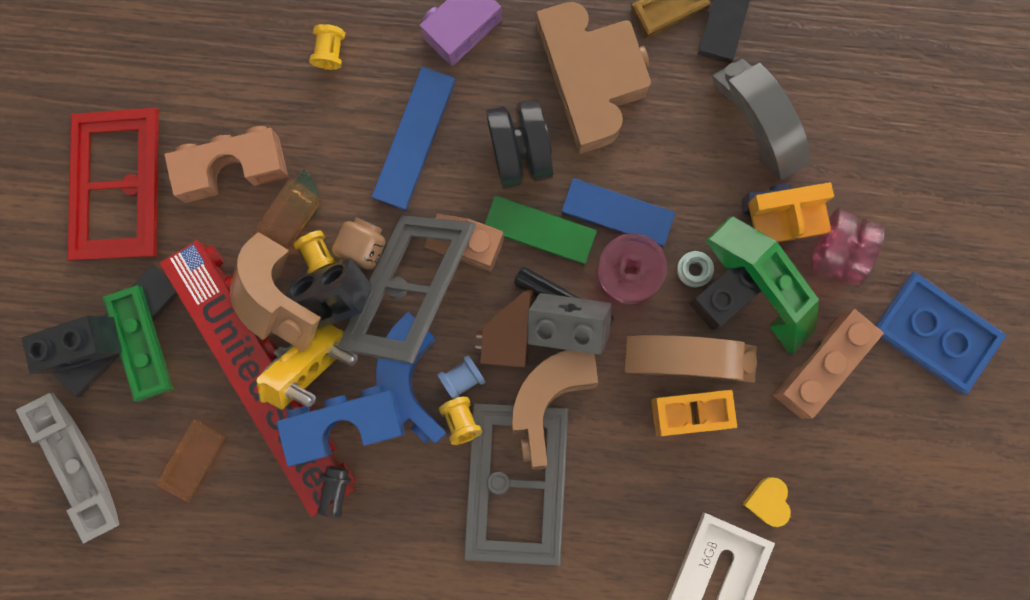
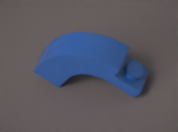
M407 312L391 329L386 338L405 342L415 318ZM429 331L424 338L413 365L378 358L376 384L377 386L383 385L384 391H394L403 427L412 420L415 424L411 427V430L427 444L431 439L437 444L449 432L420 405L412 387V376L417 362L437 341Z

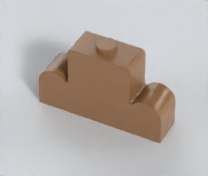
M566 2L536 11V27L578 153L582 154L607 146L616 140L623 122L622 113L617 106L645 98L651 84L646 68L649 67V58L645 47H639L632 24L629 21L618 22L587 32L589 17L586 9L579 3Z

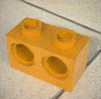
M732 390L651 399L656 436L737 428Z

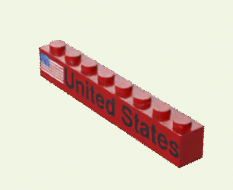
M196 240L160 262V265L310 517L318 514L317 509L319 508L324 480L320 476L322 473H325L327 466H337L349 470L348 476L351 477V483L346 485L344 497L356 491L352 485L356 479L349 466L345 462L340 464L335 457L333 451L337 448L331 436H329L332 456L296 466H287L276 421L286 419V411L305 405L293 399L281 410L269 402H260L256 380L264 372L265 368L276 359L277 356L274 355V351L278 349L269 337L262 340L242 323L233 309L230 299V285L233 276L227 277L221 268V265L225 263L224 259L214 245L209 247ZM312 406L309 407L310 412L315 411Z

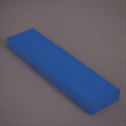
M425 67L421 68L374 189L373 200L407 212L455 86V78Z

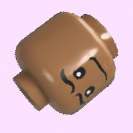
M356 217L354 222L347 221L343 223L332 246V252L335 256L341 258L340 262L352 258L359 269L371 270L376 266L386 241L380 234L381 228Z

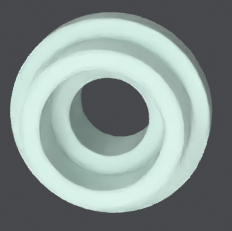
M699 251L686 253L677 265L679 279L689 287L697 288L704 286L711 280L714 273L712 260L705 253ZM690 264H697L700 267L701 273L699 276L690 274Z

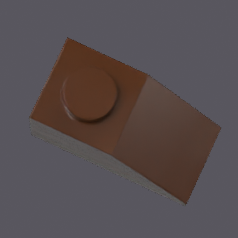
M533 290L522 292L483 326V331H477L475 353H481V364L525 367L527 365L529 355L528 319L529 309L533 303Z

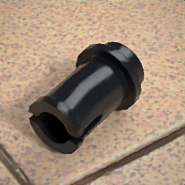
M327 466L325 473L321 474L320 478L324 481L319 508L317 509L318 514L327 517L330 501H333L331 517L342 516L346 485L351 483L348 469Z

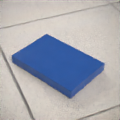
M916 272L910 273L875 324L876 327L884 332L880 337L882 340L961 395L969 393L1007 336Z

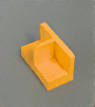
M831 182L756 195L748 203L753 228L777 242L829 233L831 227L825 203L834 197Z

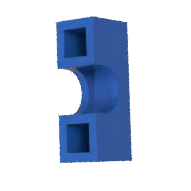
M383 385L361 390L362 398L348 402L346 395L323 401L325 408L310 412L307 406L286 411L287 418L276 422L287 466H296L332 456L329 443L330 432L341 421L347 420L356 425L360 431L363 446L405 435L394 391H384Z

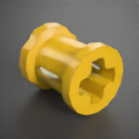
M328 24L315 25L313 29V34L316 36L314 54L310 55V64L322 69H340L342 61L339 59L341 41L345 39L346 33L337 26Z
M321 230L311 232L299 238L293 244L295 249L301 252L309 268L307 274L338 263L335 257H331L323 241L325 236Z
M468 397L455 398L439 407L442 417H445L452 434L449 437L452 445L469 442L482 434L481 426L475 424L469 409L471 404Z

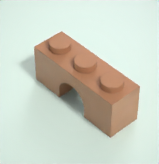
M256 126L245 131L246 134L234 137L231 135H219L213 137L210 143L198 146L196 144H183L176 147L174 152L164 154L173 196L184 203L220 195L217 185L218 174L224 166L231 163L242 164L245 178L254 186L288 178L278 135L271 127Z
M856 309L841 313L818 340L821 342V345L803 365L796 367L773 396L800 419H813L884 332Z

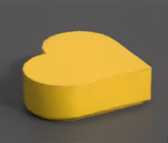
M767 477L761 480L742 504L764 523L773 527L785 525L789 521L791 514L790 507L785 502L788 496L787 486L782 480L774 477Z

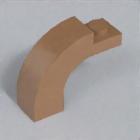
M258 232L244 244L237 259L230 285V299L233 309L242 323L262 340L272 332L304 352L312 343L321 317L286 297L277 289L274 282L281 277L289 250Z
M627 336L625 373L649 376L699 377L755 383L757 346L746 345L745 342L703 337Z
M572 350L557 353L539 364L522 384L513 409L512 435L527 433L528 438L521 439L523 462L530 461L531 470L545 469L548 465L543 431V416L549 404L564 393L595 389L598 385L595 354Z

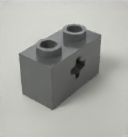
M540 293L529 309L528 344L601 355L610 334L612 303Z

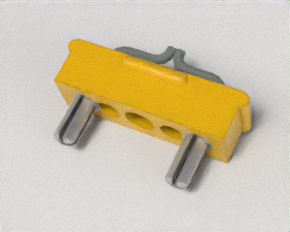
M330 324L316 329L312 343L304 352L294 345L288 348L279 347L278 350H275L274 355L277 358L265 368L264 372L256 380L260 402H269L281 410L293 399L307 407L312 406L316 399L315 395L304 389L336 359L350 366L356 364L358 360L357 354L342 351L337 347L344 331Z

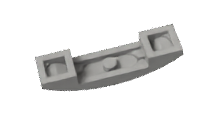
M48 393L16 409L31 442H39L72 507L66 511L82 543L84 544L119 526L116 508L100 467L78 426L54 393Z

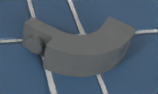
M742 58L712 75L714 86L729 98L745 116L756 138L761 163L778 179L783 180L812 163L805 131L791 101L777 80L761 63L752 67Z

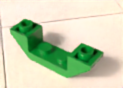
M729 217L705 241L726 269L745 267L779 313V316L769 325L770 329L788 353L794 354L816 330L819 299L776 240L735 217Z

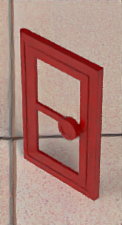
M144 108L71 114L67 261L157 257L159 109ZM138 130V176L128 174L122 181L90 183L91 133ZM122 188L124 193L130 196H137V238L88 240L90 190Z

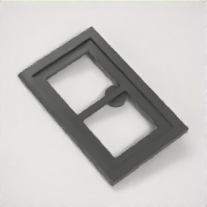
M401 215L369 280L371 287L361 314L351 317L337 347L342 351L413 365L476 224L467 221ZM412 237L451 242L431 286L410 284L402 277L392 279ZM385 292L395 300L401 299L407 292L426 294L405 342L366 334Z
M474 403L473 419L476 425L481 426L482 434L471 441L464 560L560 566L569 409L547 407L544 412L543 428H548L546 448L548 465L545 468V481L511 480L503 472H494L490 475L493 425L512 426L514 406ZM509 487L544 489L542 543L486 540L489 490L494 494H503Z

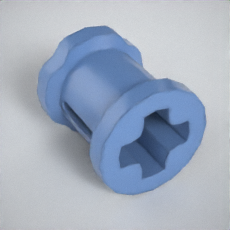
M469 355L464 357V362L446 374L444 372L437 374L452 399L460 397V394L477 383L480 385L486 383Z

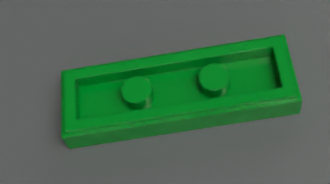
M496 195L484 224L503 231L505 239L583 266L586 264L597 232L595 229Z
M136 285L102 297L108 317H114L122 349V353L119 354L133 400L140 402L174 390L142 286Z

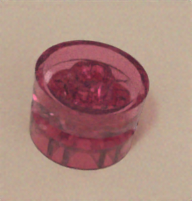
M838 208L829 217L831 231L819 236L810 267L812 271L827 277H832L836 273L838 281L857 288L865 281L877 260L884 240L885 228L883 225L868 219H862L858 223L857 215Z
M635 233L624 234L613 239L604 248L596 267V280L601 292L612 302L624 306H634L647 301L660 289L667 274V261L661 247L651 238ZM626 266L632 268L635 266L637 269L635 274H626L624 272Z

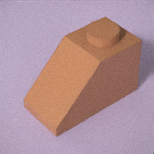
M437 213L436 219L467 221L476 224L460 261L492 272L504 241L503 231L468 218ZM427 239L424 247L445 255L451 242Z

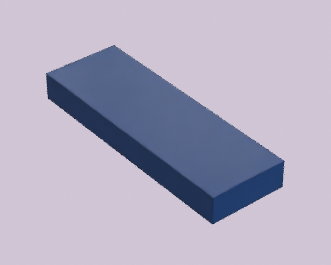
M575 178L572 180L561 214L662 248L665 246L676 213Z

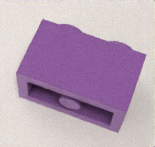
M446 0L439 8H431L422 18L420 28L423 39L452 67L502 21V9L495 0Z

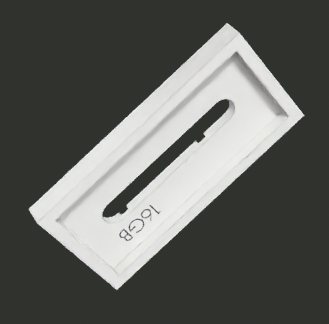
M703 512L668 600H702L719 555L723 550H730L732 552L733 561L731 566H729L716 600H753L775 543Z

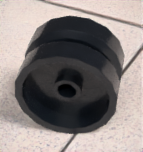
M533 99L517 104V127L513 126L510 112L505 106L486 109L490 137L502 188L521 185L523 181L521 161H525L529 176L535 182L553 178L551 143L538 100Z

